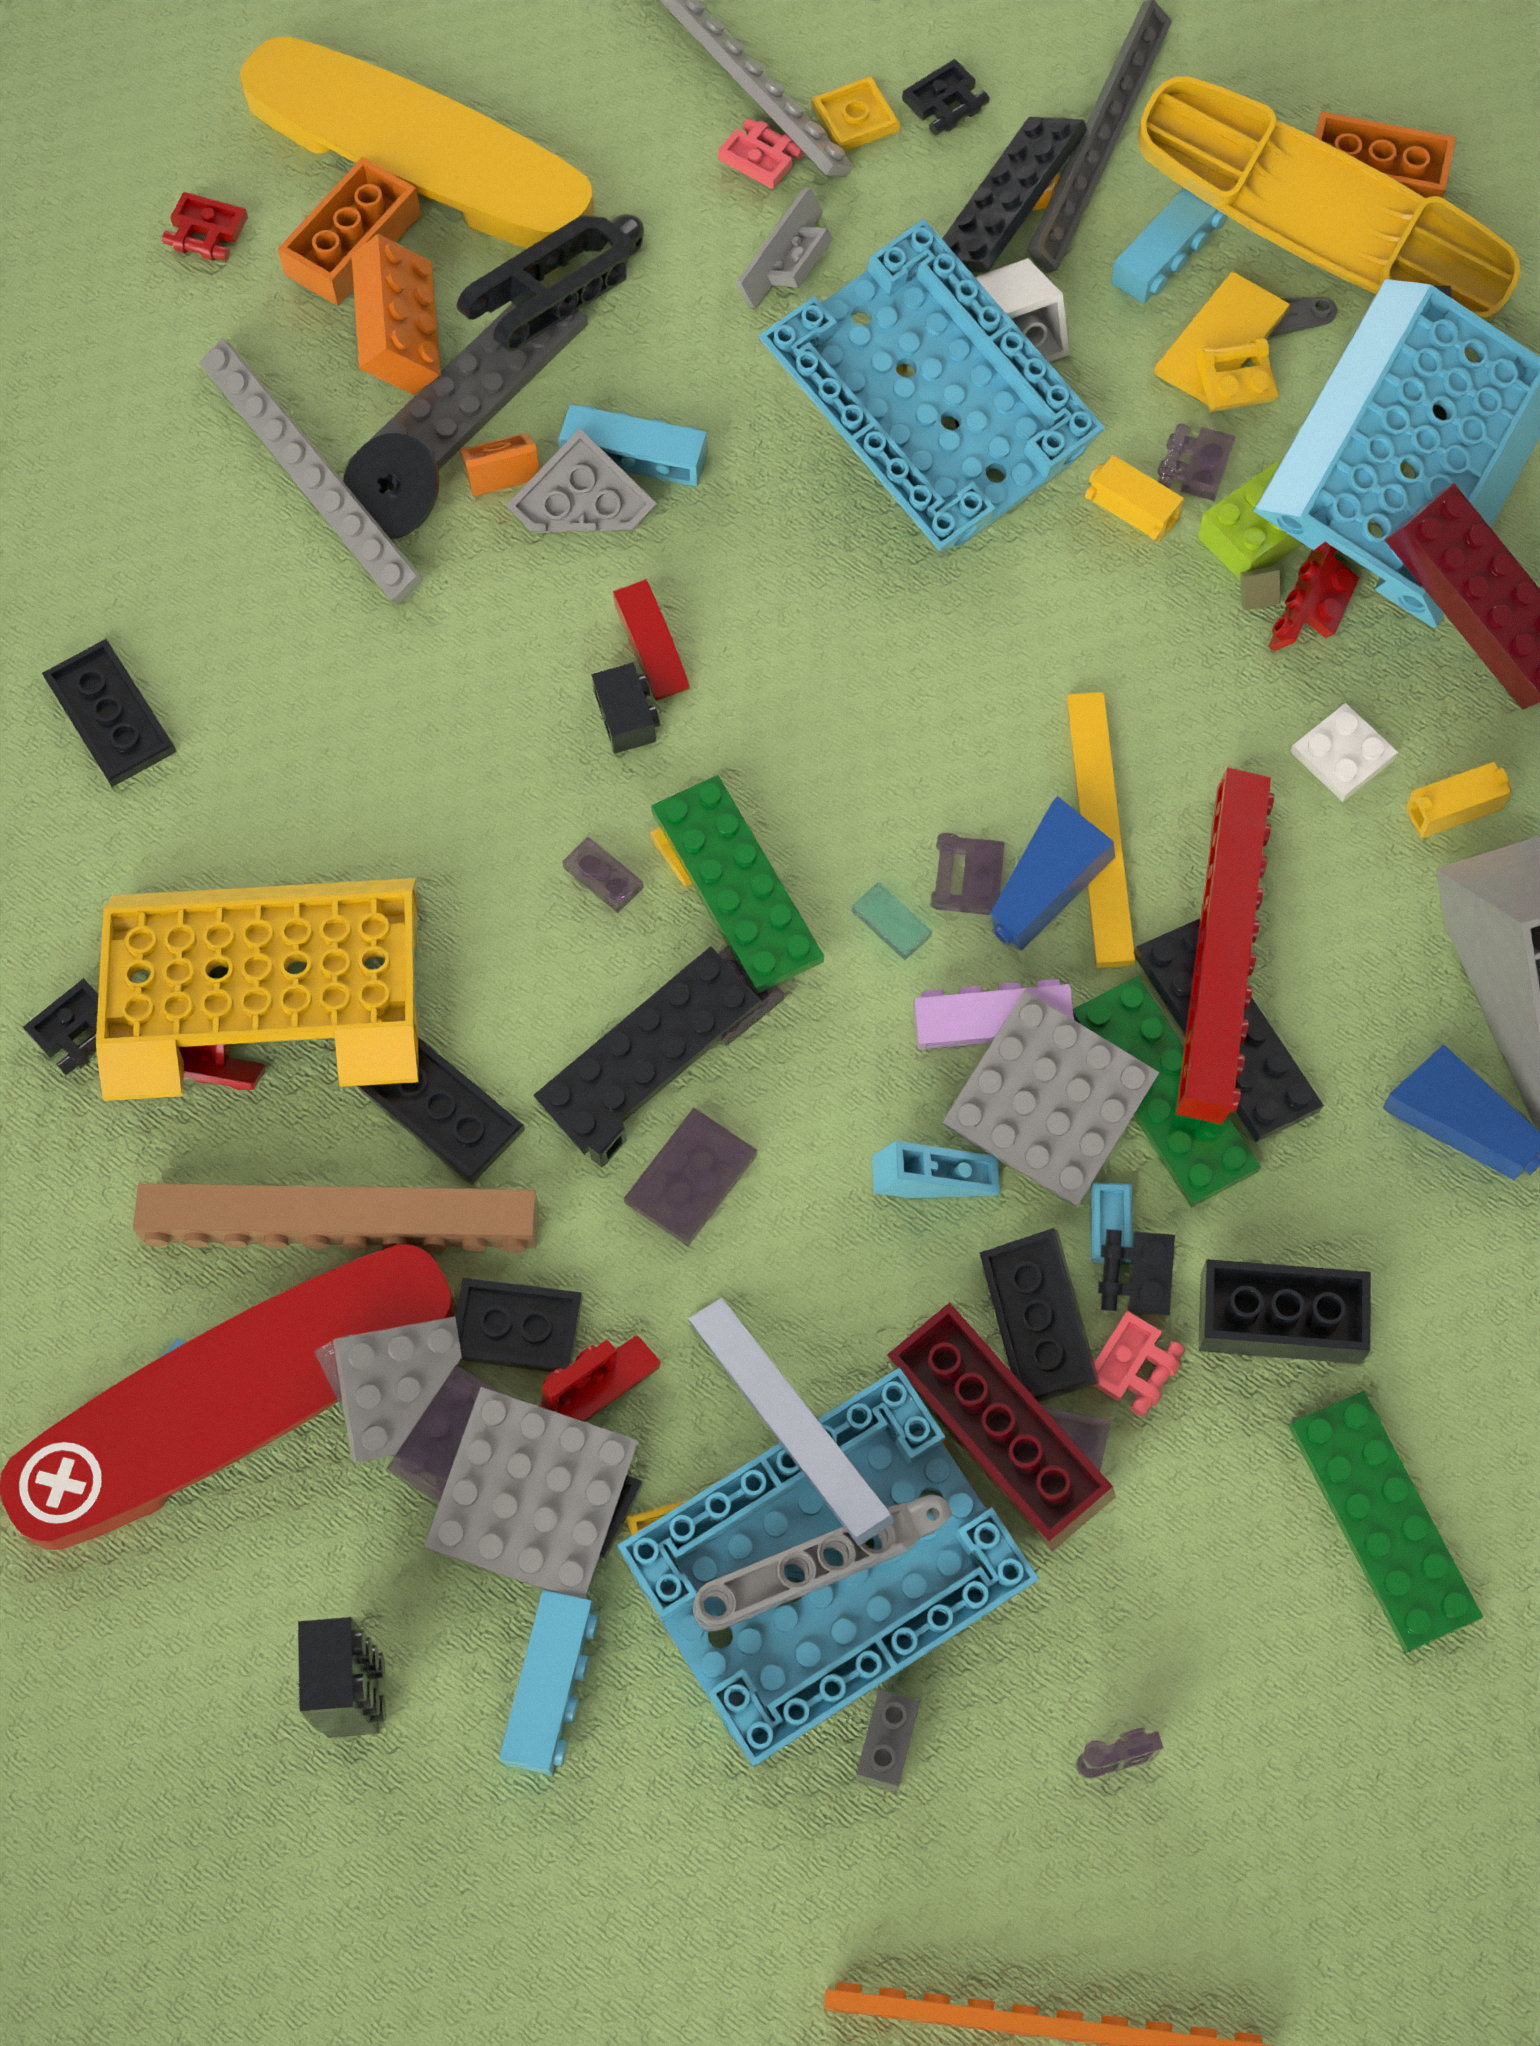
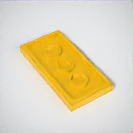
M1231 271L1156 364L1154 374L1208 405L1196 360L1198 348L1210 346L1213 349L1249 344L1253 339L1257 338L1267 339L1288 313L1290 304ZM1251 358L1215 363L1214 366L1216 372L1244 368Z

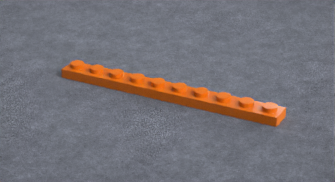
M836 1982L835 1990L826 1989L824 2010L1104 2046H1274L1262 2044V2035L1235 2032V2040L1217 2038L1218 2030L1213 2028L1191 2026L1190 2034L1172 2032L1173 2024L1165 2022L1146 2021V2028L1142 2029L1128 2027V2018L1101 2015V2023L1083 2021L1084 2013L1077 2011L1057 2010L1055 2018L1039 2016V2007L1012 2004V2012L994 2010V2001L972 1998L968 1999V2006L951 2005L950 1996L934 1993H924L923 2001L906 1999V1990L880 1987L879 1995L861 1993L862 1985L847 1982Z

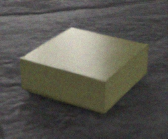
M1276 565L1240 572L1242 606L1245 610L1281 604L1280 571Z

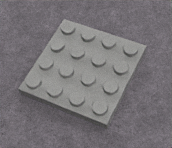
M1024 990L944 1118L942 1125L1077 1207L1159 1072Z
M480 1387L424 1548L552 1592L585 1599L638 1440Z

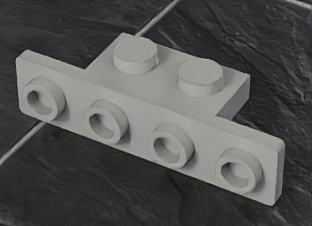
M803 188L738 279L737 287L750 308H756L772 285L799 288L833 238L828 228L814 227L822 215V209L811 188Z

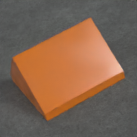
M527 432L459 449L473 497L528 483L540 470L535 443Z

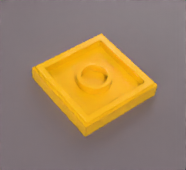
M872 76L811 98V107L831 141L839 145L845 152L900 131L898 119Z

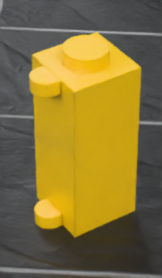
M1112 455L1104 465L1099 464L1090 476L1089 483L1092 485L1088 488L1085 498L1094 501L1149 535L1155 541L1160 542L1180 518L1184 501L1182 496L1115 455Z
M1493 761L1413 790L1405 808L1420 837L1423 839L1503 810L1511 794V785L1503 768L1498 769Z

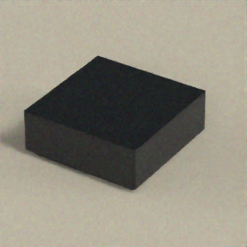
M615 1117L610 1120L588 1146L591 1160L600 1167L605 1166L627 1141L625 1126Z

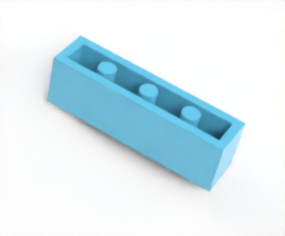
M1183 188L1114 261L1111 284L1145 304L1153 294L1159 295L1162 292L1168 278L1174 272L1179 273L1184 268L1190 254L1194 250L1200 251L1205 245L1209 234L1214 229L1219 230L1226 222L1228 216Z
M570 404L559 436L560 448L580 428L624 472L695 487L698 486L708 453L707 432L690 426L680 427L666 424L656 419L646 420L631 417L626 413H612L597 410L592 406Z
M542 1590L499 1756L500 1761L504 1765L553 1776L555 1765L562 1767L568 1747V1741L562 1739L566 1722L573 1724L578 1708L579 1698L573 1697L577 1680L584 1681L589 1663V1656L583 1655L587 1638L594 1640L599 1623V1614L594 1613L595 1608L591 1600Z

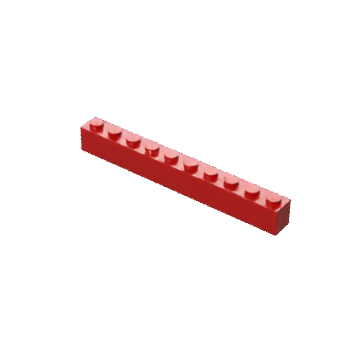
M1228 767L1216 791L1176 1106L1177 1115L1221 1125L1230 1111L1235 1112L1237 1110L1241 1091L1235 1088L1236 1077H1240L1245 1059L1244 1054L1239 1053L1240 1043L1244 1042L1248 1031V1020L1243 1019L1244 1009L1248 1008L1252 997V987L1247 986L1248 976H1251L1256 962V953L1251 952L1252 943H1255L1257 939L1260 921L1255 920V912L1259 910L1264 894V889L1258 886L1259 878L1264 876L1267 866V856L1262 855L1263 846L1267 845L1271 832V825L1266 824V817L1272 811L1275 798L1274 793H1269L1271 777Z

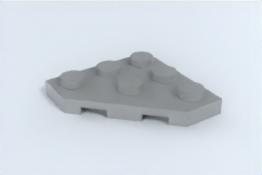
M579 428L512 498L506 507L532 533L633 531L657 506V503Z
M455 1317L333 1339L352 1462L358 1463L397 1455L462 1358Z

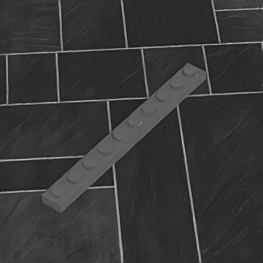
M1147 0L1142 3L1087 120L1086 127L1088 130L1073 150L1026 250L1046 273L1058 270L1172 23L1171 19L1155 0Z

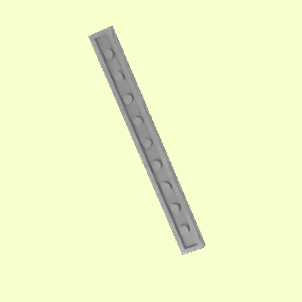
M660 0L826 175L848 176L854 165L844 156L845 151L824 135L825 130L804 114L805 110L799 103L790 100L784 93V87L780 83L770 79L765 74L763 65L750 58L744 52L745 48L742 43L731 38L724 31L725 26L704 10L705 5L700 0Z
M222 338L199 364L390 600L399 605L423 578L234 347Z

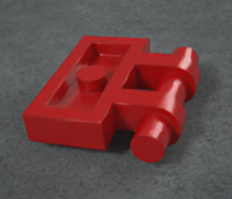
M183 192L170 216L172 225L177 227L178 230L176 233L164 231L162 242L163 244L173 246L175 251L187 253L188 251L201 254L202 258L211 261L216 259L228 261L230 249L220 246L222 240L235 244L248 219L246 209ZM195 232L206 235V238L202 241L192 238Z

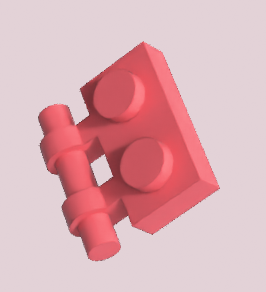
M747 118L742 129L748 132V134L736 128L718 150V160L774 190L792 168V158L789 155L800 160L805 152L787 134L782 136L771 130V125L763 121L756 122Z
M1126 1311L1094 1362L1100 1383L1092 1386L1120 1402L1127 1389L1137 1396L1130 1407L1131 1411L1138 1416L1144 1417L1149 1408L1156 1406L1162 1397L1160 1390L1169 1376H1175L1180 1368L1179 1360L1185 1352V1348L1174 1341L1170 1343L1166 1351L1156 1347L1155 1344L1160 1338L1162 1331ZM1145 1360L1155 1365V1369L1147 1382L1136 1376Z

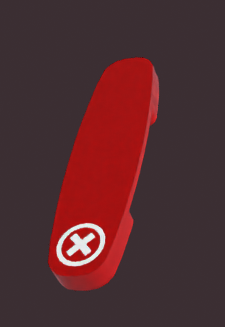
M397 1244L353 1260L261 1302L147 1364L45 1430L10 1457L1 1472L0 1495L11 1522L32 1543L44 1549L63 1550L102 1536L159 1510L166 1503L168 1496L209 1477L259 1450L342 1400L333 1339L455 1317L456 1305L444 1274L437 1262L427 1251L414 1245Z

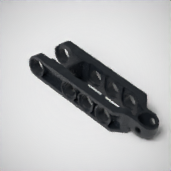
M630 214L617 216L610 221L604 217L579 216L469 284L457 300V310L469 320H474L486 312L492 313L509 301L512 302L517 308L506 314L499 321L494 331V339L506 350L513 352L626 280L627 259L642 246L644 237L643 223L638 217ZM610 242L612 248L549 288L540 283L544 280L545 275L559 266H567L569 260L583 251L600 252Z

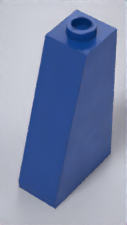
M1057 796L1049 806L990 912L994 927L992 931L995 936L1005 945L1012 943L1022 951L1115 858L1113 840Z
M1444 1044L1389 1094L1383 1106V1109L1394 1117L1513 1180L1524 1171L1531 1175L1540 1167V1132Z

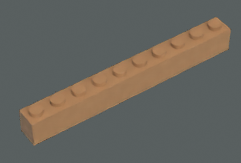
M138 1183L133 1230L141 1241L155 1247L167 1246L169 1242H184L185 1245L190 1247H206L209 1242L224 1243L225 1246L232 1248H244L248 1246V1243H263L264 1246L274 1249L286 1248L288 1244H303L304 1247L309 1249H325L327 1244L343 1245L344 1248L351 1250H363L367 1248V1245H383V1248L386 1249L401 1244L422 1246L423 1249L428 1251L446 1250V1246L462 1247V1249L470 1252H482L486 1250V1247H502L504 1251L519 1253L524 1252L526 1248H536L539 1202L535 1190Z

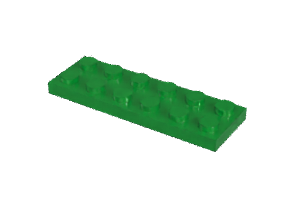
M719 775L651 805L652 814L755 994L824 962V954Z
M1139 976L1073 1008L1074 1021L1159 1072L1133 1116L1190 1207L1259 1172L1261 1166L1229 1116L1226 1117L1221 1125L1176 1114L1184 1046Z
M1362 1391L1291 1422L1288 1427L1404 1653L1411 1652L1483 1618L1482 1613L1366 1393Z

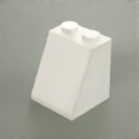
M1028 258L975 277L1048 362L1070 355L1063 293Z

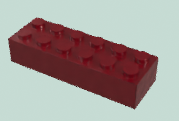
M1453 483L1431 497L1384 540L1520 708L1524 710L1540 703V588L1456 484Z
M950 1302L887 1354L893 1369L901 1368L925 1406L1052 1552L1116 1498L1112 1484Z

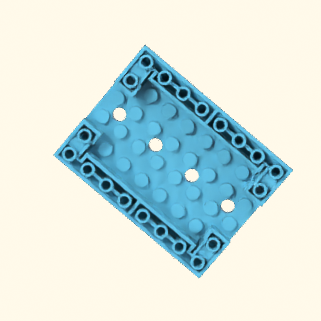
M922 219L871 255L867 271L822 303L813 296L759 335L762 343L939 552L962 546L1064 471L1105 428L925 219ZM856 313H864L870 318V322L866 325H858L851 317ZM906 364L914 369L915 374L907 378L902 377L897 373L896 368L899 365ZM948 416L953 417L959 422L960 426L955 430H948L942 426L940 420ZM990 469H997L1003 473L1005 479L1000 483L991 482L986 477V472Z
M1386 279L1379 288L1253 511L1312 550L1327 542L1380 577L1374 589L1375 591L1432 628H1436L1444 613L1384 539L1431 497L1453 483L1456 484L1491 528L1540 438V357L1431 284ZM1465 348H1471L1477 353L1478 363L1470 362L1466 358ZM1433 405H1439L1444 408L1447 415L1445 421L1435 417ZM1401 463H1407L1412 466L1415 473L1414 479L1406 478L1400 470ZM1369 521H1374L1380 525L1382 529L1381 538H1376L1369 533L1367 527Z
M900 1367L817 1420L886 1508L902 1503L907 1504L919 1499V1496L928 1490L937 1492L947 1501L953 1515L935 1533L918 1539L908 1552L806 1594L796 1602H787L728 1627L733 1634L732 1642L725 1648L712 1646L708 1640L709 1631L700 1627L693 1617L694 1600L702 1586L710 1581L843 1527L780 1443L617 1545L643 1594L729 1734L752 1767L764 1761L1039 1580L994 1509L990 1508L987 1510L944 1446L945 1435ZM927 1513L928 1519L934 1521V1515ZM875 1535L870 1538L873 1543V1549H881L879 1537ZM829 1548L824 1550V1559L831 1566H841L843 1564L842 1555L836 1549ZM792 1564L784 1567V1575L788 1580L793 1579L799 1583L804 1581V1573L800 1567ZM710 1597L703 1602L704 1609L711 1616L717 1617L726 1613V1606L720 1598Z

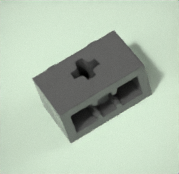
M878 1690L856 1773V1782L897 1793L920 1705L919 1700Z

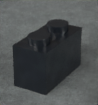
M634 662L591 674L594 694L614 754L656 742L655 728L660 726L659 716L655 705L648 706L646 696H650L648 683L644 674L638 676Z

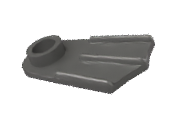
M1324 297L1280 298L1290 304L1289 311L1269 337L1329 324L1335 319L1337 308L1331 300ZM1322 306L1327 310L1319 311L1316 307Z

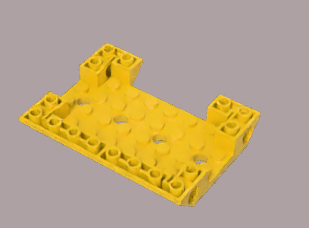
M416 878L113 895L103 908L96 1050L103 1100L183 1096L184 1060L179 1047L335 1038L340 1087L419 1082L418 1011L414 995V947H417ZM373 957L385 960L384 964L375 970L367 969L364 966L366 961ZM294 962L307 964L306 969L299 974H290L286 971L288 966ZM224 966L229 969L228 973L222 978L213 979L208 976L215 967ZM138 971L150 972L149 978L142 983L130 981L131 977Z

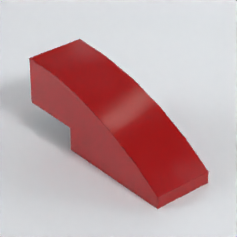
M647 579L613 591L616 611L628 634L629 644L646 677L655 700L658 701L690 689L675 644Z

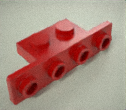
M1327 542L1322 543L1315 550H1311L1307 561L1303 563L1298 571L1299 579L1295 588L1285 600L1286 608L1282 617L1275 623L1272 629L1273 637L1268 647L1273 651L1295 643L1304 622L1324 638L1336 633L1360 577L1334 557L1337 549Z
M229 1044L179 1047L184 1060V1078L193 1079L199 1083H215L230 1086L236 1090H254L265 1073V1065L262 1063L230 1058Z
M639 1336L632 1337L617 1349L606 1339L596 1347L590 1345L577 1356L576 1362L566 1369L558 1368L550 1373L543 1382L541 1404L538 1406L587 1422L660 1368L661 1361Z

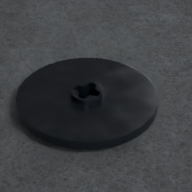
M389 433L371 439L355 453L346 468L343 482L392 540L410 534L427 519L437 500L439 471L432 453L423 443L405 434ZM388 482L395 485L392 492L386 488Z

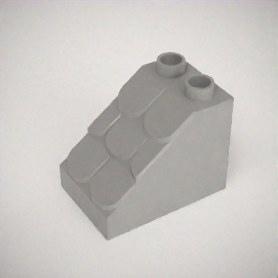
M1536 836L1438 868L1436 872L1446 931L1452 939L1464 971L1471 981L1498 1049L1508 1063L1531 1119L1540 1128V836Z

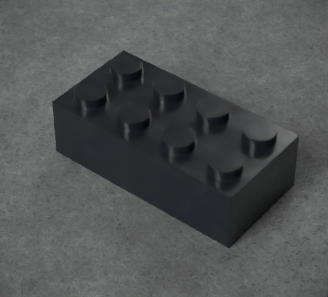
M1207 1259L1200 1274L1198 1351L1362 1364L1370 1352L1371 1272Z
M352 1617L298 1621L299 1712L328 1738L379 1734V1722L386 1719L384 1695H379L378 1679L385 1676L383 1652H378L377 1645L372 1643L371 1637H367L364 1629H361Z

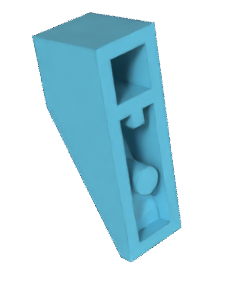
M894 1141L872 1156L874 1194L903 1198L996 1196L1000 1194L998 1159L992 1155Z

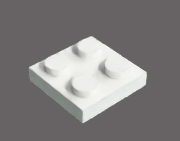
M1345 703L1293 744L1290 753L1336 797L1344 802L1393 762L1397 757L1398 751Z

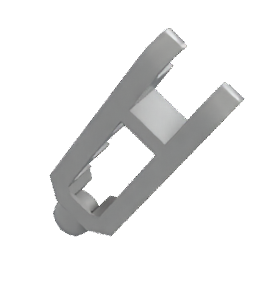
M928 1495L907 1504L902 1503L887 1508L892 1514L894 1523L876 1534L881 1540V1549L878 1550L870 1549L865 1543L858 1546L843 1526L710 1581L702 1586L696 1594L692 1609L693 1617L704 1630L713 1632L723 1630L908 1552L918 1539L935 1533L953 1515L950 1507L943 1497ZM927 1513L933 1514L935 1520L928 1519ZM829 1548L836 1549L842 1555L843 1564L841 1566H831L824 1559V1550ZM791 1564L800 1567L804 1573V1581L800 1583L789 1581L784 1575V1567ZM710 1597L720 1598L726 1606V1613L717 1617L711 1616L704 1609L703 1602Z

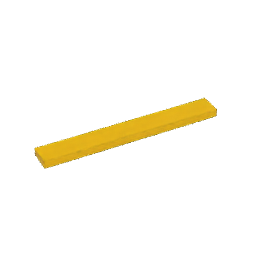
M1104 692L1067 694L1066 702L1078 811L1080 815L1113 840L1115 858L1087 885L1096 968L1134 966L1135 955L1133 953L1134 946Z

